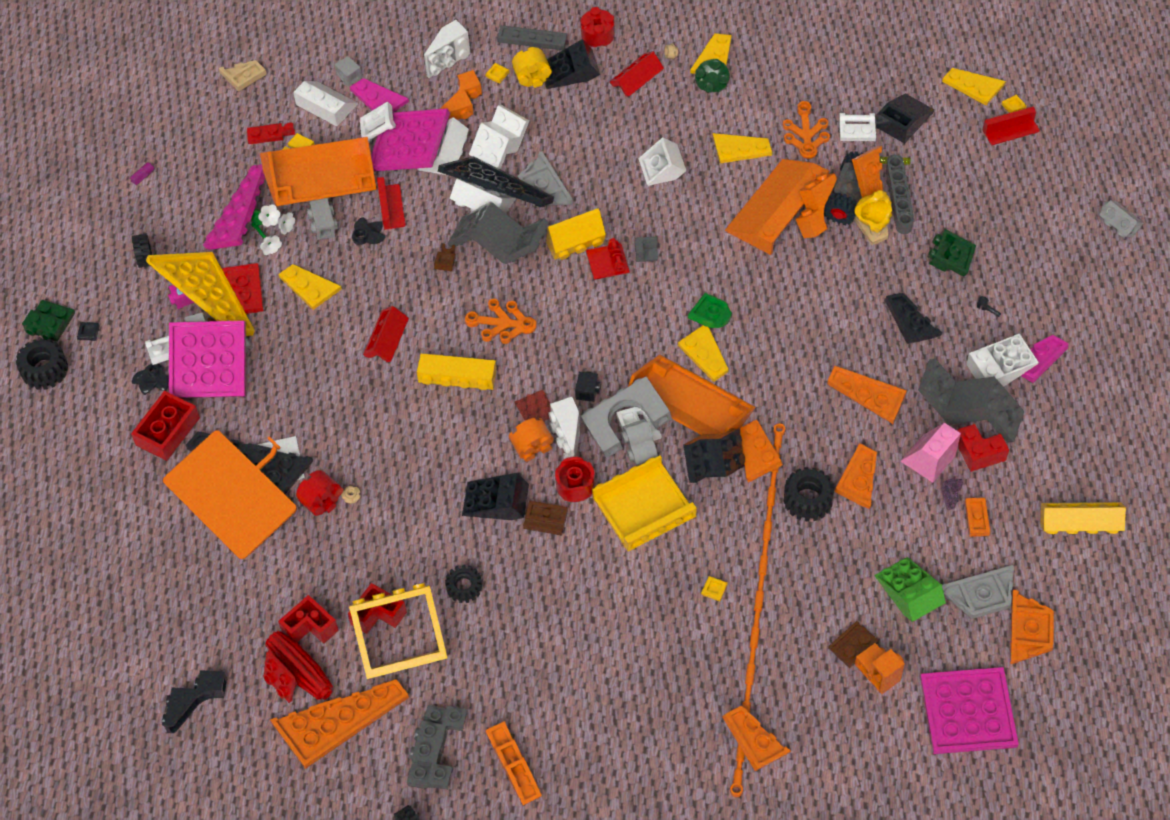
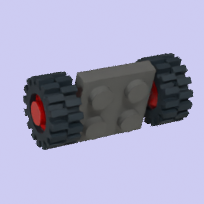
M858 151L847 153L840 168L841 173L834 187L835 193L829 196L825 204L824 216H827V219H831L834 223L849 225L856 216L854 209L862 196L852 159L861 155L858 154Z

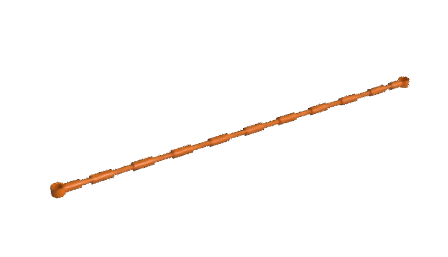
M778 423L774 426L773 432L775 434V451L780 458L779 449L782 445L785 426ZM779 467L771 471V484L768 488L767 496L768 509L766 521L764 522L762 538L764 542L758 571L760 576L754 604L755 617L754 626L751 629L749 664H747L745 679V701L742 704L749 713L751 708V686L754 683L755 652L756 648H758L760 632L759 618L764 598V576H766L768 564V542L770 541L772 530L771 517L776 496L775 483ZM739 744L736 754L737 768L734 771L733 784L730 787V793L733 797H740L743 793L741 785L743 776L742 762H744L745 754ZM738 787L741 791L735 793L733 788Z

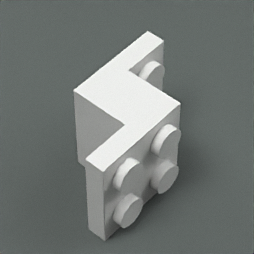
M498 105L493 120L480 124L469 155L501 169L506 154L518 151L529 120L503 105Z

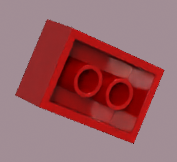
M164 391L131 435L137 447L168 461L200 419L195 405Z

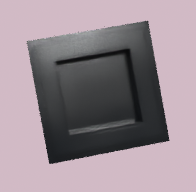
M80 322L77 339L96 341L100 327L99 323Z

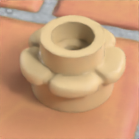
M673 43L665 46L664 54L666 59H674L678 55V48Z
M353 486L346 487L341 494L342 499L347 503L357 502L360 499L359 488Z

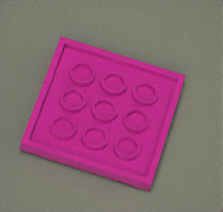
M448 108L394 112L393 121L396 127L391 130L388 129L377 136L371 154L373 171L432 168L450 115Z
M169 322V393L179 398L246 397V322Z
M1004 667L923 673L920 675L933 754L1018 748L1019 743Z

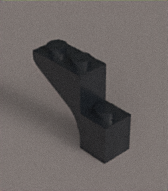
M200 670L199 678L196 677L195 689L172 687L170 695H167L166 698L167 713L163 714L162 726L165 727L167 733H176L202 702L213 698H224L228 680L225 672Z

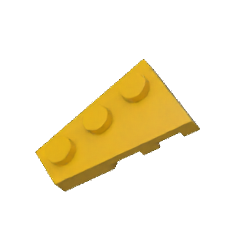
M714 33L691 68L690 73L695 74L698 66L710 59H718L727 66L731 35Z
M713 133V140L720 163L772 156L768 138Z
M703 325L678 342V346L713 382L728 373V367L709 327Z

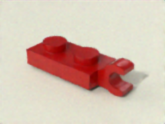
M292 122L286 123L283 127L282 123L247 128L248 144L282 141L283 136L295 135Z

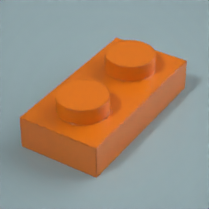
M965 498L969 537L989 536L990 526L986 499Z

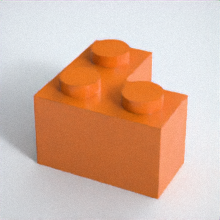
M874 643L856 656L855 660L856 667L881 694L901 681L905 663L903 658L898 653L895 654L892 649L886 652L885 649L879 648Z

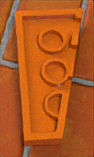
M834 366L827 383L832 388L892 424L895 422L907 390Z

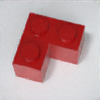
M975 424L957 429L961 433L958 449L970 472L1007 460L1009 448L1001 434L983 439Z
M371 583L359 599L364 598L365 601L372 600V596L384 593L385 596L392 594ZM403 600L357 611L361 630L368 634L378 619L396 628L407 613ZM349 611V613H348L349 621H350V624H351L352 626H354L353 620H352V616H351V612Z
M309 595L278 621L281 632L295 642H299L305 635L311 632L324 644L339 631L336 620Z

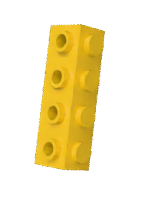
M421 353L417 368L418 383L493 390L497 371L496 361Z
M1121 502L1041 503L1040 525L1043 531H1046L1048 534H1057L1058 531H1066L1069 534H1077L1078 531H1086L1089 534L1106 531L1107 533L1116 534L1118 531H1125L1126 507Z

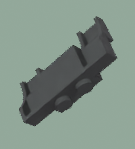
M427 706L424 721L421 722L420 728L417 727L415 731V747L410 749L409 759L412 760V765L407 779L408 786L421 789L440 788L448 790L453 767L439 765L448 734L447 730L463 731L468 709L447 706V708Z

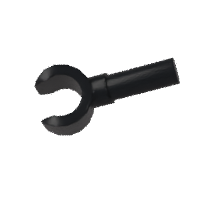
M981 296L977 302V308L980 309L982 306L983 311L987 310L1000 317L1001 313L988 305V298Z

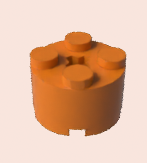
M535 418L528 419L515 427L517 431L514 434L512 431L509 434L512 445L519 457L524 459L525 462L534 459V454L540 451L546 453L552 449L551 444L554 438L542 418H539V420Z

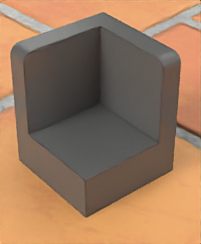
M656 236L635 238L636 262L658 261Z

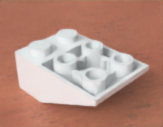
M457 20L441 28L424 54L428 78L438 75L445 68L452 67L457 61L466 59L470 54L468 31Z
M1020 334L969 353L967 366L975 379L995 376L1003 387L1039 363Z
M569 397L550 404L551 412L548 413L551 421L549 423L550 429L553 434L556 433L558 436L556 438L559 449L563 448L565 452L563 453L564 459L577 457L580 436L579 411L573 398Z

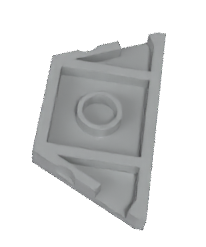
M540 152L538 158L534 162H530L527 168L517 176L518 179L554 196L553 203L549 205L573 204V199L543 152Z
M1007 566L942 585L944 596L971 619L1009 609L1012 600L1014 566Z

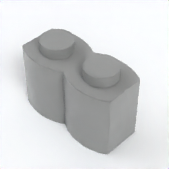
M642 419L622 426L623 432H621L624 443H628L629 450H626L630 461L638 465L658 456L647 420Z

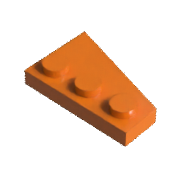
M757 419L740 428L748 483L783 465Z
M859 443L834 492L870 509L877 452Z
M742 705L722 716L755 772L791 752L786 746L783 747L772 733L769 734L762 728L760 722Z

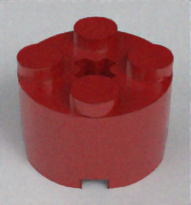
M598 7L591 8L590 11L581 17V38L591 47L607 46L613 41L615 35L614 16Z
M568 457L555 470L556 490L564 501L581 502L592 496V489L595 488L594 468L590 462L584 461L581 457Z
M316 470L309 474L311 476L310 479L307 481L304 479L300 483L296 491V497L313 515L318 516L326 511L330 513L336 508L335 503L343 493V488L323 470Z

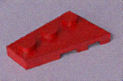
M254 263L222 268L245 313L263 312L259 264Z

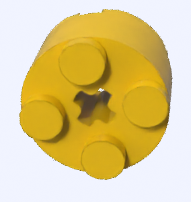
M530 47L525 52L521 50L512 60L513 69L519 84L526 87L533 86L536 88L542 86L543 82L546 81V78L552 72L544 52L537 47Z

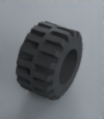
M40 338L39 341L35 339L30 344L29 342L26 343V347H21L20 353H17L16 365L24 383L28 384L29 387L33 388L35 386L37 390L43 387L45 390L51 385L53 388L56 386L55 382L61 383V377H66L65 371H68V363L58 343L52 342L51 339L45 341L44 338ZM49 360L44 366L34 367L40 361Z
M804 467V470L797 469L796 474L792 472L790 477L787 478L784 488L783 501L786 504V510H790L791 516L796 514L798 520H801L803 517L806 522H809L810 518H813V521H817L818 516L822 519L825 517V512L827 514L830 512V507L833 504V481H830L829 475H824V471L820 470L818 472L817 468L810 470L808 467ZM804 489H811L817 492L819 496L808 499L802 497L798 492Z

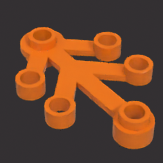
M801 101L798 103L797 113L801 115L802 129L793 124V121L789 119L783 121V129L791 130L801 137L804 143L797 140L792 133L784 135V142L800 149L799 153L803 158L811 159L817 155V148L822 143L830 140L828 132H821L819 138L811 142L813 136L821 129L828 127V120L821 118L810 129L808 115L811 113V104L807 101Z
M495 298L488 301V308L494 311L499 318L479 316L473 311L465 316V323L468 327H476L479 324L496 326L491 330L484 329L481 332L482 340L485 342L491 341L494 336L500 333L501 343L508 344L511 339L521 333L529 334L534 332L537 326L533 318L525 317L519 311L515 301H509L506 304L507 311L512 313L517 319L511 320L500 308L499 301ZM509 327L515 328V329H513V330L510 331V332L504 331V330L508 329Z

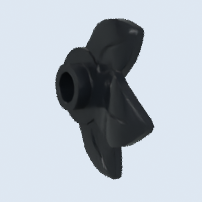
M364 217L358 219L354 224L355 230L352 233V241L358 245L382 242L386 238L384 234L380 233L383 226L382 221L367 223Z
M149 364L145 370L139 371L133 376L132 384H139L142 394L146 395L155 387L161 391H166L169 380L163 373L164 371L160 364Z

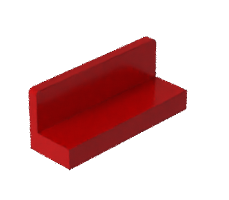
M654 51L647 52L609 82L613 87L620 86L625 96L629 97L662 71L664 67Z
M1033 106L984 120L983 132L990 145L1038 133L1040 130L1034 121L1036 110Z
M384 177L377 178L384 230L405 227L400 185L385 186Z
M394 306L383 309L363 355L367 358L378 355L384 361L391 362L409 318Z

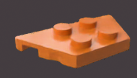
M1014 589L1012 591L1010 664L1052 651L1054 636V610L1040 605L1038 601L1032 598L1027 599L1019 594V591Z

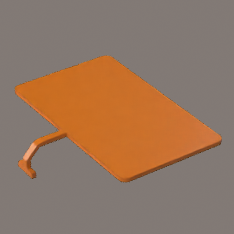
M216 430L163 478V483L239 559H245L297 511V507L260 471L275 456L277 449L281 448L270 436L267 439L273 444L271 452L255 466L220 431Z

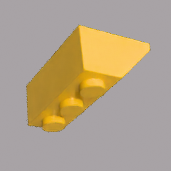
M597 208L548 227L546 243L554 260L558 258L563 260L574 252L579 254L590 246L598 247L603 244L606 233L599 209Z

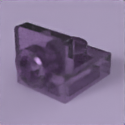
M952 478L943 481L941 493L947 511L954 510L956 503L959 502L957 491H961L962 479Z

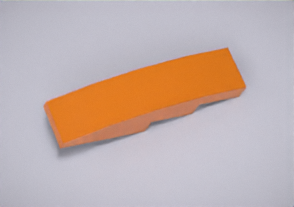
M505 721L485 730L521 804L525 805L542 797L524 757H522L515 740L512 738Z

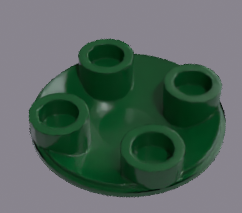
M718 59L702 62L695 71L697 86L707 93L722 91L728 85L730 79L727 66Z

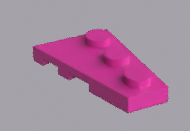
M364 78L350 86V91L371 110L389 102L392 105L393 113L409 102L408 98Z
M1051 335L1034 344V347L1030 348L1039 363L1021 376L1034 383L1068 349V343Z

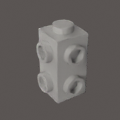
M327 198L311 200L310 208H307L308 219H312V223H310L312 233L316 234L317 240L335 237V230L338 229L336 219L332 218V215H334L333 206L329 205Z
M1113 200L1106 202L1099 214L1104 218L1102 221L1110 227L1114 226L1117 229L1116 233L1123 238H1132L1144 224L1121 204Z

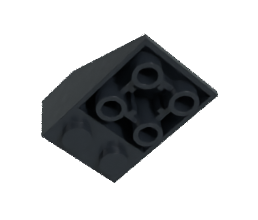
M581 39L548 58L547 61L552 72L546 78L545 86L546 89L587 82L599 76L600 72L593 49Z
M905 93L888 102L877 113L876 128L905 144L933 114L935 109Z
M518 473L467 482L462 516L501 520L522 519L525 515L529 483Z

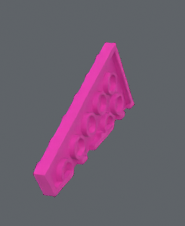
M262 164L253 165L248 170V174L241 181L237 192L232 195V200L223 209L221 217L215 222L213 230L206 236V241L203 244L206 249L211 250L242 245V234L244 235L247 232L245 226L251 221L257 203L255 197L260 195L259 186L265 180Z

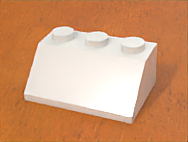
M304 81L293 92L297 106L335 126H338L358 105L352 99L317 81Z
M454 117L449 119L433 167L418 168L417 170L443 174L437 172L438 166L459 160L463 153L462 148L467 140L469 129Z
M458 178L455 181L450 199L454 200L456 205L461 207L467 206L471 208L470 211H474L491 201L505 213L517 199Z

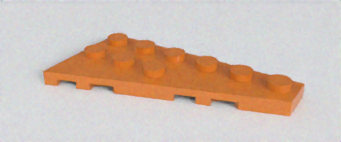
M396 679L374 686L370 690L361 693L358 691L352 693L351 696L326 701L311 706L307 710L298 713L295 711L289 713L288 716L279 719L276 717L270 719V721L306 769L401 704L409 696Z

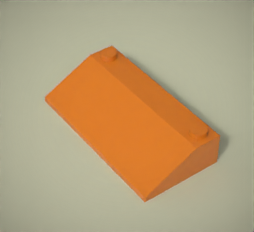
M368 137L260 153L263 173L275 206L377 190Z
M782 159L725 231L771 255L775 240L804 205L799 191L805 187L807 182L816 180L817 175L824 172L829 174V170L815 163Z
M658 355L633 373L628 385L629 387L635 380L647 377L670 411L672 419L700 435L723 434L732 428L740 429L756 408L662 355Z

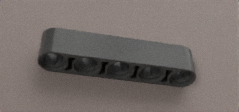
M894 154L887 159L886 176L896 230L901 234H908L912 231L913 210L903 158Z

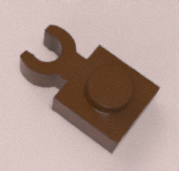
M442 244L441 252H437L434 269L453 271L456 254H454L455 245H452L451 249H446L445 244Z

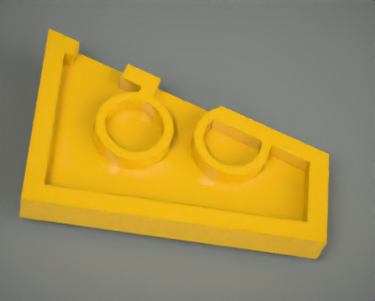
M952 68L942 79V82L985 106L1006 83L1003 80Z
M294 264L278 274L279 278L313 310L342 290L340 285Z

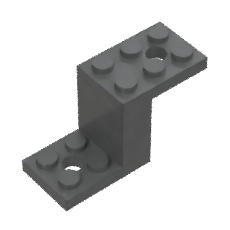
M490 201L461 218L448 245L451 247L455 245L456 247L473 239L499 261L507 264L511 261H516L521 256H526L530 252H535L540 245V239L547 232L546 227L549 222L542 218L523 228Z
M929 359L918 391L948 424L988 420L1006 442L1011 443L1015 441L1024 410L995 376L956 382L936 359Z

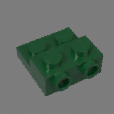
M946 229L940 234L937 233L932 241L935 246L931 248L927 256L930 258L929 264L944 272L950 269L965 277L968 274L976 245Z
M41 300L35 310H30L22 325L25 332L31 336L36 334L45 340L51 339L58 342L73 318L75 311Z

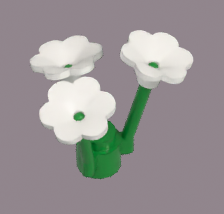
M273 204L269 206L264 205L261 210L255 208L251 218V226L264 239V242L260 245L264 255L277 252L278 248L282 246V242L276 235L267 237L259 228V225L269 227L270 225L275 226L279 224L278 227L281 229V233L286 234L292 230L295 224V218L291 212L280 217V212Z

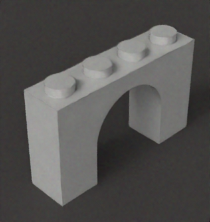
M647 377L635 380L631 386L620 389L616 395L602 400L598 406L587 409L580 416L583 424L606 458L623 449L619 439L611 429L612 417L618 410L629 406L640 408L648 416L655 429L672 419L670 411Z

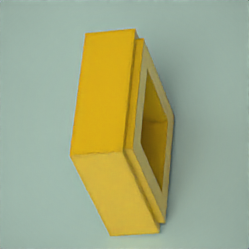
M494 63L485 76L500 84L509 74V69Z
M1017 94L1002 101L1003 107L1009 113L1026 109L1027 107Z
M708 576L701 595L721 601L728 583Z

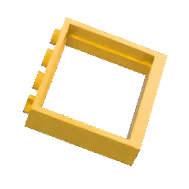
M425 583L413 585V589L405 591V588L393 590L392 595L385 596L384 593L373 595L372 600L365 601L364 598L352 601L353 605H349L367 679L447 659L429 585L425 586ZM425 594L439 650L370 667L357 611Z

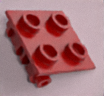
M615 238L609 240L608 246L586 250L594 280L630 273L622 244Z

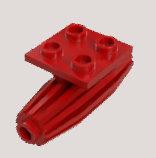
M273 632L265 642L269 650L266 652L263 675L266 683L272 685L276 689L277 694L282 699L285 698L288 703L293 701V694L297 685L317 700L329 698L332 694L333 686L320 665L297 642L283 632Z

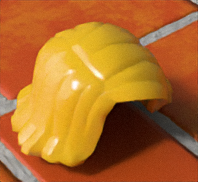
M878 190L871 195L861 198L855 206L854 213L861 223L870 227L872 232L879 233L890 222L892 216L890 197L887 195V192Z

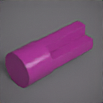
M147 162L129 179L137 186L155 169L152 164Z

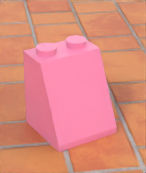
M943 423L924 434L901 462L933 483L955 458L961 433Z

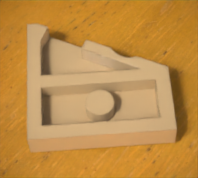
M256 60L244 64H234V68H219L220 74L238 92L267 75L266 70Z

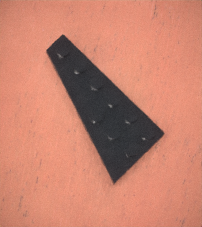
M474 156L438 166L437 172L535 204L538 207L552 204L554 196Z
M198 431L186 444L187 449L192 452L210 434ZM234 439L230 441L255 466L272 449L251 443H239L238 440ZM277 451L275 456L260 471L286 494L312 464L313 458L296 456L295 453L291 452L287 454Z

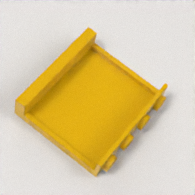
M661 455L650 458L642 465L634 466L628 472L616 475L610 481L600 483L592 489L594 501L628 552L696 517V506L693 502L689 504L662 465Z

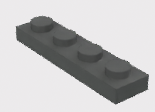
M501 25L497 42L564 50L567 42V33Z

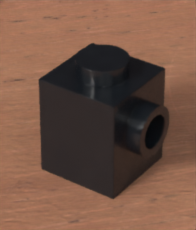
M579 371L575 389L576 400L595 402L596 393H600L601 390L598 374L589 371Z

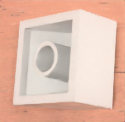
M663 137L638 158L648 186L676 180L686 172L678 145Z

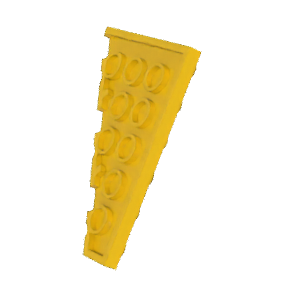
M213 252L147 256L146 262L216 321H245L246 336L254 334L255 330Z

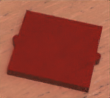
M543 390L531 395L527 394V397L514 402L525 421L531 418L536 420L542 418L545 423L546 420L550 419L548 413L551 412V403Z

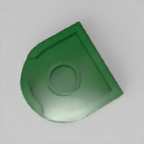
M704 293L689 312L688 319L706 327L720 328L730 322L732 312L726 302Z

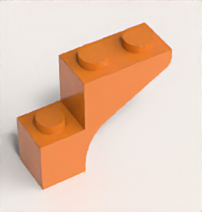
M474 70L457 75L459 90L440 108H448L450 112L448 120L453 117L456 120L467 119L473 115V106L470 98L475 99L482 95L481 83Z
M821 173L816 176V180L807 182L805 187L799 191L806 207L801 212V215L796 218L803 238L817 237L828 229L824 220V207L837 180L835 173Z

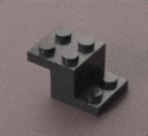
M732 428L723 434H702L683 445L689 483H697L705 477H727L745 466V456L742 451V437L739 428Z

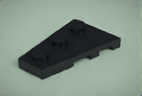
M904 293L886 296L885 302L907 344L942 335V331L939 328L935 329L930 324L931 320L927 316L924 317L917 310L918 307Z

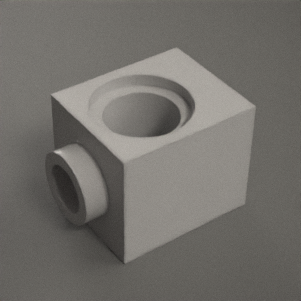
M349 56L334 64L336 75L346 85L350 86L362 78L361 68Z

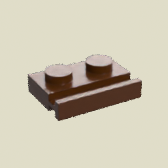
M529 500L523 529L562 536L568 507Z
M856 621L832 642L828 649L846 666L851 668L855 664L856 656L874 643L877 644L879 640Z

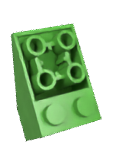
M908 557L874 575L902 614L911 622L946 603L942 584Z

